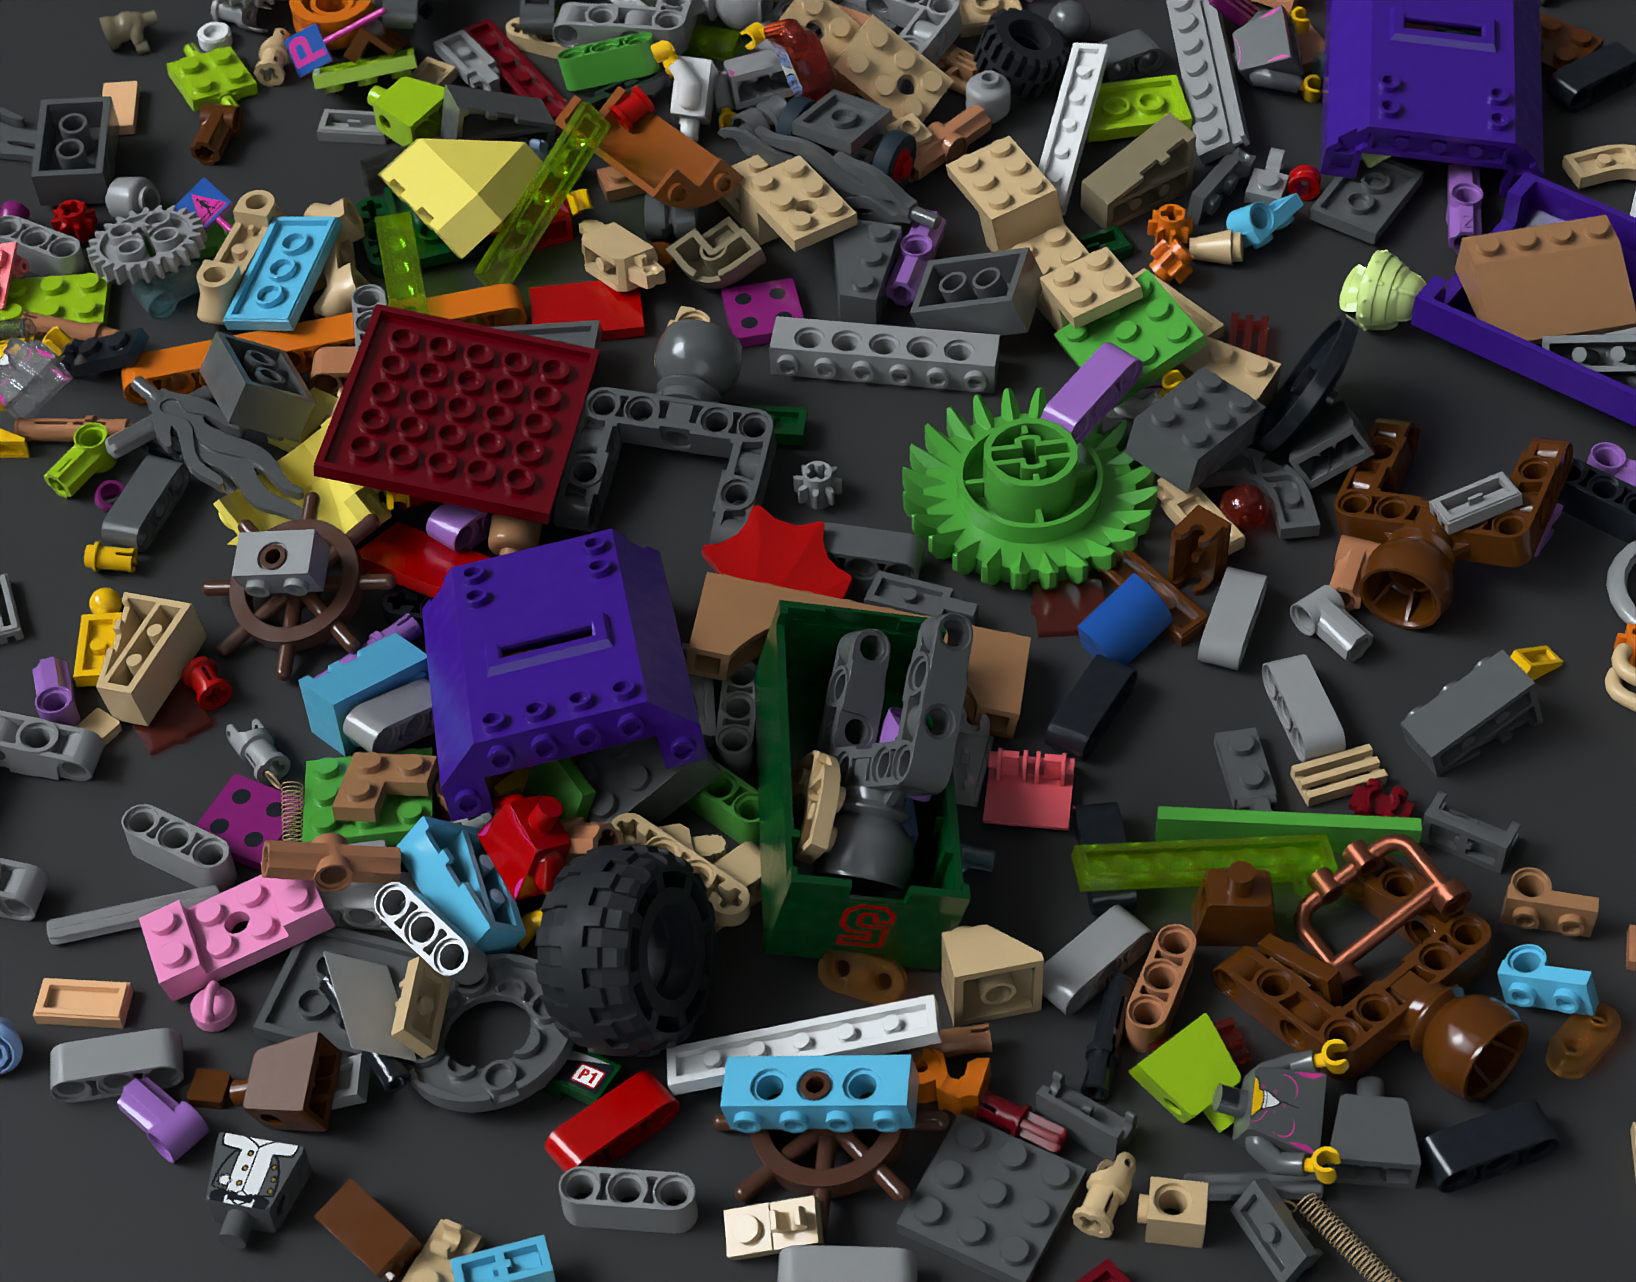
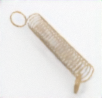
M266 771L265 775L276 788L281 789V791L286 787L301 789L299 791H282L281 808L283 810L281 811L282 826L284 823H301L300 826H283V841H302V838L284 839V837H302L301 830H303V827L301 826L303 825V819L301 817L303 814L301 813H304V786L296 781H287L280 785L277 778L270 771ZM269 775L272 776V778L276 781L277 784H275V783L272 781V779L269 777ZM285 783H298L302 785V788L298 786H284L282 788V785ZM283 797H285V798H296V797H300L301 799H285V800H283ZM284 810H285V811L301 810V812H286V813H283ZM284 832H287V833L301 832V834H286V835H284L283 833H284Z
M1315 1193L1304 1197L1297 1206L1289 1200L1282 1199L1283 1202L1295 1207L1294 1210L1290 1211L1294 1213L1305 1198L1314 1194L1315 1197L1310 1199L1300 1209V1214H1303L1305 1218L1308 1217L1307 1221H1311V1225L1315 1224V1229H1318L1319 1233L1323 1232L1322 1236H1326V1240L1330 1239L1329 1243L1333 1244L1334 1248L1338 1247L1337 1251H1341V1255H1345V1259L1349 1258L1348 1263H1352V1267L1357 1266L1356 1271L1360 1270V1275L1364 1274L1363 1278H1368L1367 1282H1374L1383 1273L1384 1275L1377 1282H1382L1386 1277L1388 1279L1385 1282H1390L1391 1280L1394 1282L1396 1278H1398V1282H1403L1400 1281L1399 1277H1396L1395 1273H1392L1391 1269H1388L1387 1265H1384L1380 1258H1377L1376 1254H1373L1372 1250H1369L1368 1246H1365V1243L1357 1235H1354V1231H1350V1228L1346 1227V1224L1339 1219V1216H1335V1212H1331V1209L1328 1208V1205L1324 1204V1201H1320V1197H1317ZM1314 1199L1313 1203L1305 1211L1301 1212L1302 1209L1311 1200ZM1316 1203H1318L1317 1206L1314 1208V1210L1311 1211L1308 1215L1305 1216L1306 1212H1307L1313 1205H1315ZM1321 1207V1209L1319 1210V1212H1318L1313 1218H1311L1310 1220H1308L1309 1217H1310L1318 1208ZM1325 1211L1324 1214L1315 1223H1312L1313 1220L1320 1213ZM1326 1215H1328V1217L1326 1218V1220H1325L1321 1225H1319L1318 1227H1316V1225H1317ZM1333 1218L1331 1222L1323 1230L1320 1231L1321 1227L1328 1220ZM1336 1222V1224L1334 1225V1227H1333L1329 1232H1327L1325 1235H1323L1324 1232H1325L1333 1223ZM1340 1226L1339 1229L1330 1238L1327 1239L1329 1234L1335 1228ZM1341 1230H1343V1232L1341 1233V1235H1340L1336 1240H1334L1333 1242H1331L1332 1239H1333ZM1345 1234H1347L1346 1237L1337 1246H1335L1337 1241ZM1351 1237V1239L1349 1240V1242H1348L1343 1248H1341L1340 1250H1338L1339 1247H1340L1347 1239H1349V1238ZM1352 1242H1354V1244L1351 1246V1248H1349L1345 1253H1343V1251H1344ZM1357 1245H1359L1357 1249L1349 1257L1346 1258L1348 1253ZM1362 1249V1251L1359 1253V1255H1358L1356 1258H1354L1352 1261H1350L1351 1258H1352L1359 1250ZM1364 1253H1366L1365 1256L1356 1265H1354L1357 1259H1359ZM1370 1257L1362 1267L1357 1269L1365 1259ZM1371 1261H1373V1263L1370 1265V1267L1367 1268L1363 1273H1361L1362 1270H1363ZM1375 1265H1377L1376 1268H1375L1368 1276L1365 1277V1275H1366ZM1381 1268L1379 1273L1369 1281L1371 1276Z

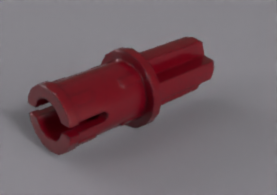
M987 1090L980 1101L996 1108L997 1111L986 1106L978 1105L977 1118L984 1119L1011 1132V1135L1018 1139L1020 1137L1053 1153H1059L1067 1141L1068 1130L1066 1127L1032 1112L1033 1108L1028 1104L1022 1107L994 1094L991 1090Z

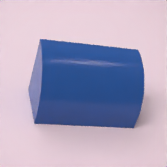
M1133 573L1077 626L1081 647L1094 657L1101 654L1124 665H1128L1173 622V617L1156 591L1142 578Z

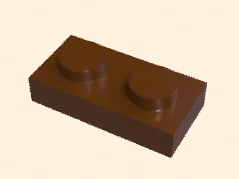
M1271 933L1258 943L1259 953L1267 959L1270 957L1274 958L1283 966L1295 972L1311 984L1313 992L1336 1008L1344 1003L1340 971L1331 963L1320 961L1302 951L1296 944L1285 942Z

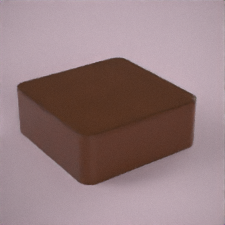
M197 1068L187 1095L189 1104L192 1107L224 1109L230 1093V1086L233 1082L231 1073L229 1071Z

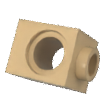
M1151 1176L1149 1195L1139 1194L1137 1223L1146 1224L1145 1242L1202 1249L1206 1226L1208 1183ZM1175 1209L1181 1214L1169 1215L1162 1210Z

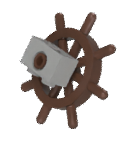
M309 492L304 498L301 519L279 524L267 531H260L248 519L241 520L238 524L239 538L231 580L206 581L201 586V591L205 596H229L232 611L240 623L234 631L217 645V654L221 657L230 656L252 636L259 643L279 650L275 675L278 680L287 681L292 676L296 651L316 647L334 637L347 652L356 653L360 649V641L347 628V625L358 611L365 591L391 590L397 584L396 577L392 574L366 575L363 559L355 547L379 526L378 516L375 514L366 515L344 534L334 525L317 520L320 496L316 492ZM341 559L343 575L326 576L327 571ZM321 592H338L329 606L320 598ZM270 594H275L257 611H254L253 596L267 597ZM286 607L283 627L266 624ZM308 608L315 615V618L300 625L302 609Z

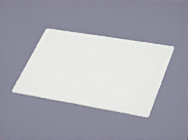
M324 951L323 954L351 1047L416 1062L415 1052L391 1036L397 1009L395 1002L398 1001L388 967Z

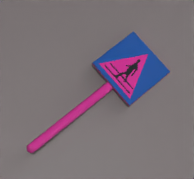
M205 177L175 205L177 211L184 207L188 209V213L195 211L197 218L201 217L205 232L215 221L228 233L232 229V226L221 217L233 204L232 201Z

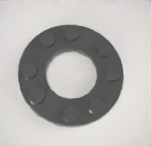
M516 954L486 955L488 962L487 970L477 983L462 985L451 979L436 1053L425 1058L415 1053L416 1062L400 1058L406 1070L411 1074L409 1083L417 1093L439 1107L452 1111L476 1113L510 1106L546 1087L566 1063L575 1043L572 1039L565 1038L554 1025L555 1018L549 1016L541 999L543 996L542 987L537 982L535 964L538 963V960ZM495 1000L513 1002L526 1010L531 1021L530 1034L525 1045L520 1050H515L512 1058L496 1060L489 1063L485 1068L477 1069L473 1065L471 1067H463L449 1057L446 1051L447 1034L452 1024L466 1010L480 1003Z

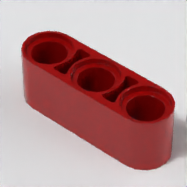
M640 1071L556 1128L547 1138L544 1149L564 1173L578 1166L607 1168L671 1123L679 1112L680 1104L651 1071Z

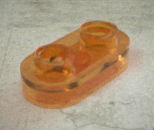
M829 949L826 951L824 958L820 959L818 963V975L825 987L876 1005L897 1001L903 996L907 988V976L902 966L894 960L882 958L872 953ZM840 960L846 961L850 966V972L847 976L841 975L838 971L837 966ZM882 973L888 974L892 979V985L889 989H884L879 983V977Z
M1599 1002L1594 1016L1573 1013L1549 1041L1546 1051V1062L1549 1068L1558 1076L1566 1079H1578L1585 1076L1617 1040L1621 1028V1019L1616 1010L1605 1003ZM1592 1019L1600 1020L1603 1023H1596ZM1565 1047H1573L1578 1052H1570Z

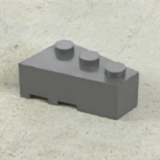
M445 84L440 139L526 142L528 146L531 139H539L548 143V151L553 150L556 124L542 99Z
M857 219L856 226L831 236L840 322L879 325L889 298L886 296V286L900 255L902 226Z
M1636 334L1542 336V348L1636 389Z
M1502 649L1494 656H1488L1480 660L1475 665L1473 671L1459 681L1447 684L1440 691L1439 695L1425 706L1421 705L1411 710L1400 724L1406 743L1438 777L1479 756L1481 750L1478 747L1495 738L1502 744L1512 739L1513 734L1510 732L1511 730L1527 722L1532 727L1543 723V717L1535 682Z

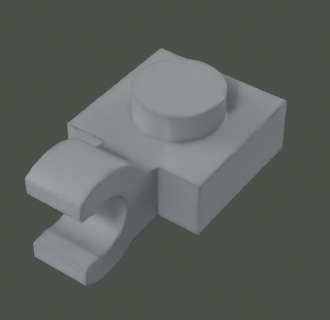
M1271 148L1265 170L1254 168L1245 191L1244 202L1253 204L1262 201L1269 205L1273 201L1284 197L1289 182V175L1282 174L1284 168L1282 162L1286 150Z

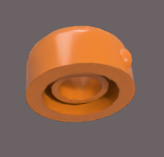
M289 0L296 32L298 33L318 23L324 38L377 11L375 0ZM360 28L328 44L329 51L348 49Z

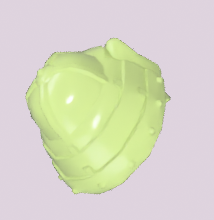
M1387 249L1377 250L1372 255L1367 268L1358 264L1347 276L1340 294V308L1345 312L1355 311L1356 321L1359 322V327L1363 328L1364 331L1391 330L1399 325L1398 322L1412 320L1415 297L1424 288L1426 282L1421 276L1410 271L1405 263Z

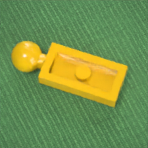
M104 587L96 590L89 600L90 610L93 614H83L81 617L73 674L77 687L97 686L107 648L113 647L116 636L113 630L114 624L122 616V612H120L122 599L114 589Z

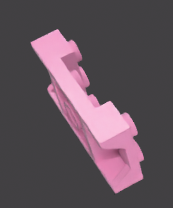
M262 874L185 909L180 900H177L139 918L158 982L172 1002L206 987L211 981L222 980L336 927L319 889L314 884V880L262 878ZM243 921H249L243 931L235 934L231 933L235 925Z

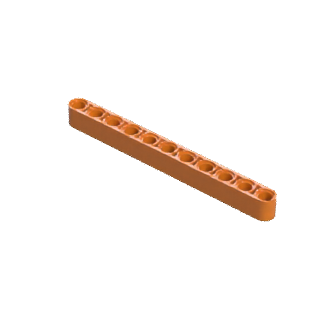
M510 283L495 284L388 305L390 307L487 327L524 325L527 320L520 291L517 286ZM353 312L297 323L294 331L259 330L234 335L238 338L285 350L299 374L311 372L314 354L318 349L322 347L355 346ZM212 340L141 353L134 365L120 368L125 399L136 405L148 404L147 400L131 387L132 381L138 376H142L158 390L165 388L168 391L186 395L207 385L199 370Z

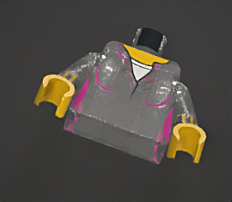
M59 326L53 327L43 340L25 342L18 338H13L0 349V414L6 410L14 420L17 417L33 418L73 378L58 360V357L64 352L65 346L73 339Z

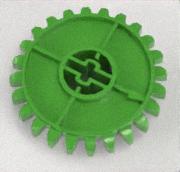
M1039 387L1034 392L1028 414H1020L1017 400L1011 388L1004 389L1001 416L995 418L980 394L975 395L973 398V425L971 426L967 424L952 406L948 407L947 433L949 439L930 423H927L925 425V446L927 451L911 444L910 464L912 469L903 467L902 470L903 487L905 490L903 491V506L906 514L912 518V530L916 536L928 541L929 553L936 559L945 560L950 557L952 559L953 571L960 575H968L974 572L981 575L982 584L989 586L1002 581L1010 583V587L1013 590L1024 591L1028 585L1040 584L1045 590L1057 589L1058 582L1068 579L1076 584L1088 581V573L1092 568L1100 572V569H1113L1116 565V550L1124 556L1123 550L1134 551L1136 549L1138 536L1146 534L1152 521V511L1157 504L1158 486L1152 487L1155 473L1144 465L1141 466V463L1125 453L1126 448L1123 450L1126 444L1128 421L1122 419L1102 436V420L1081 443L1076 444L1071 433L1062 426L1041 418L1047 401L1044 389Z

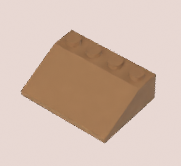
M1607 215L1462 238L1455 271L1478 319L1533 344H1542V336L1597 335L1636 327V308L1621 244Z

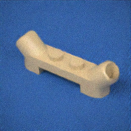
M254 190L240 198L233 210L235 224L213 261L205 259L199 268L196 278L200 290L197 317L200 321L225 325L223 319L273 217H287L285 211L276 206L274 196L270 192Z
M346 197L331 205L314 203L307 208L304 217H339L343 226L328 256L325 268L322 270L327 287L313 306L314 315L317 319L352 313V293L358 287L370 284L356 269L353 242L365 236L362 217L353 202Z

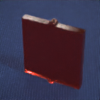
M1101 578L1088 579V581L1080 584L1072 583L1070 580L1058 581L1057 589L1045 590L1039 582H1031L1033 605H1031L1030 613L1035 616L1038 638L1079 635L1077 626L1105 601Z
M182 678L179 679L149 726L131 723L151 756L177 743L184 744L186 739L213 727L209 716L199 706L194 693L189 686L184 684Z

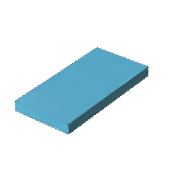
M273 217L223 319L227 330L294 331L343 227L339 217Z

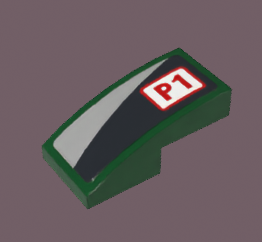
M573 1047L564 1066L546 1087L541 1090L560 1100L567 1094L587 1105H591L615 1088L623 1076L622 1066L594 1053Z

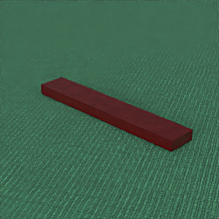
M491 19L463 29L496 61L497 69L500 72V82L512 95L542 99L553 120L557 119L567 106V100ZM556 125L554 138L556 143L571 145L578 141Z

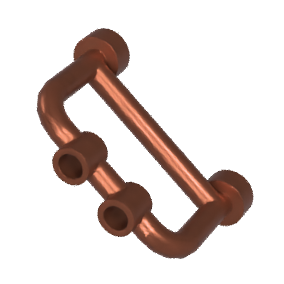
M1398 833L1389 834L1375 840L1369 846L1363 839L1352 842L1345 848L1342 854L1347 863L1335 873L1329 867H1323L1315 871L1308 879V885L1312 891L1297 905L1294 913V928L1301 941L1315 958L1331 963L1340 971L1344 999L1355 994L1364 984V976L1354 965L1361 958L1433 903L1443 916L1448 917L1461 911L1472 898V893L1460 879L1448 880L1419 843L1409 836ZM1394 851L1402 852L1427 881V884L1335 955L1312 925L1311 919L1314 912L1323 904H1331L1343 895L1345 887L1356 878L1371 874L1379 866L1380 859Z

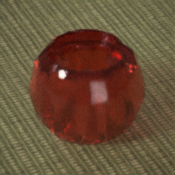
M1242 484L1232 488L1230 491L1228 489L1223 494L1219 509L1226 519L1232 522L1241 533H1245L1264 525L1269 514V502L1266 494L1257 486Z

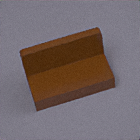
M375 19L359 29L344 56L353 63H357L370 55L375 45L389 55L394 56L405 49L409 41L391 28H383L382 22Z

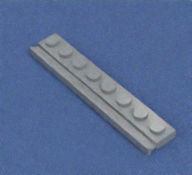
M1166 0L1187 105L1192 117V130L1197 135L1196 150L1199 159L1203 165H1206L1226 154L1234 152L1236 150L1235 146L1244 143L1245 146L1250 144L1222 13L1211 6L1208 0Z

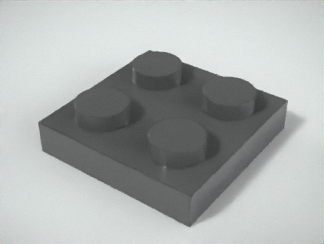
M833 89L792 122L793 134L810 142L819 143L852 155L892 122V109Z

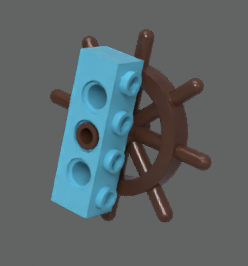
M917 1047L902 1050L896 1055L727 1057L720 1104L723 1113L716 1114L712 1124L717 1131L721 1132L741 1131L750 1133L752 1143L762 1163L758 1170L736 1187V1199L742 1203L749 1202L774 1180L796 1194L803 1196L815 1195L820 1199L822 1232L828 1227L831 1198L854 1194L875 1182L896 1202H906L910 1197V1189L891 1168L904 1149L908 1131L944 1130L949 1125V1117L944 1112H916L919 1076L914 1063L922 1057L923 1048ZM773 1131L802 1132L782 1150L778 1151L773 1142ZM854 1131H882L871 1148L854 1133ZM818 1144L815 1169L795 1164V1162ZM842 1147L854 1161L834 1168L836 1149Z

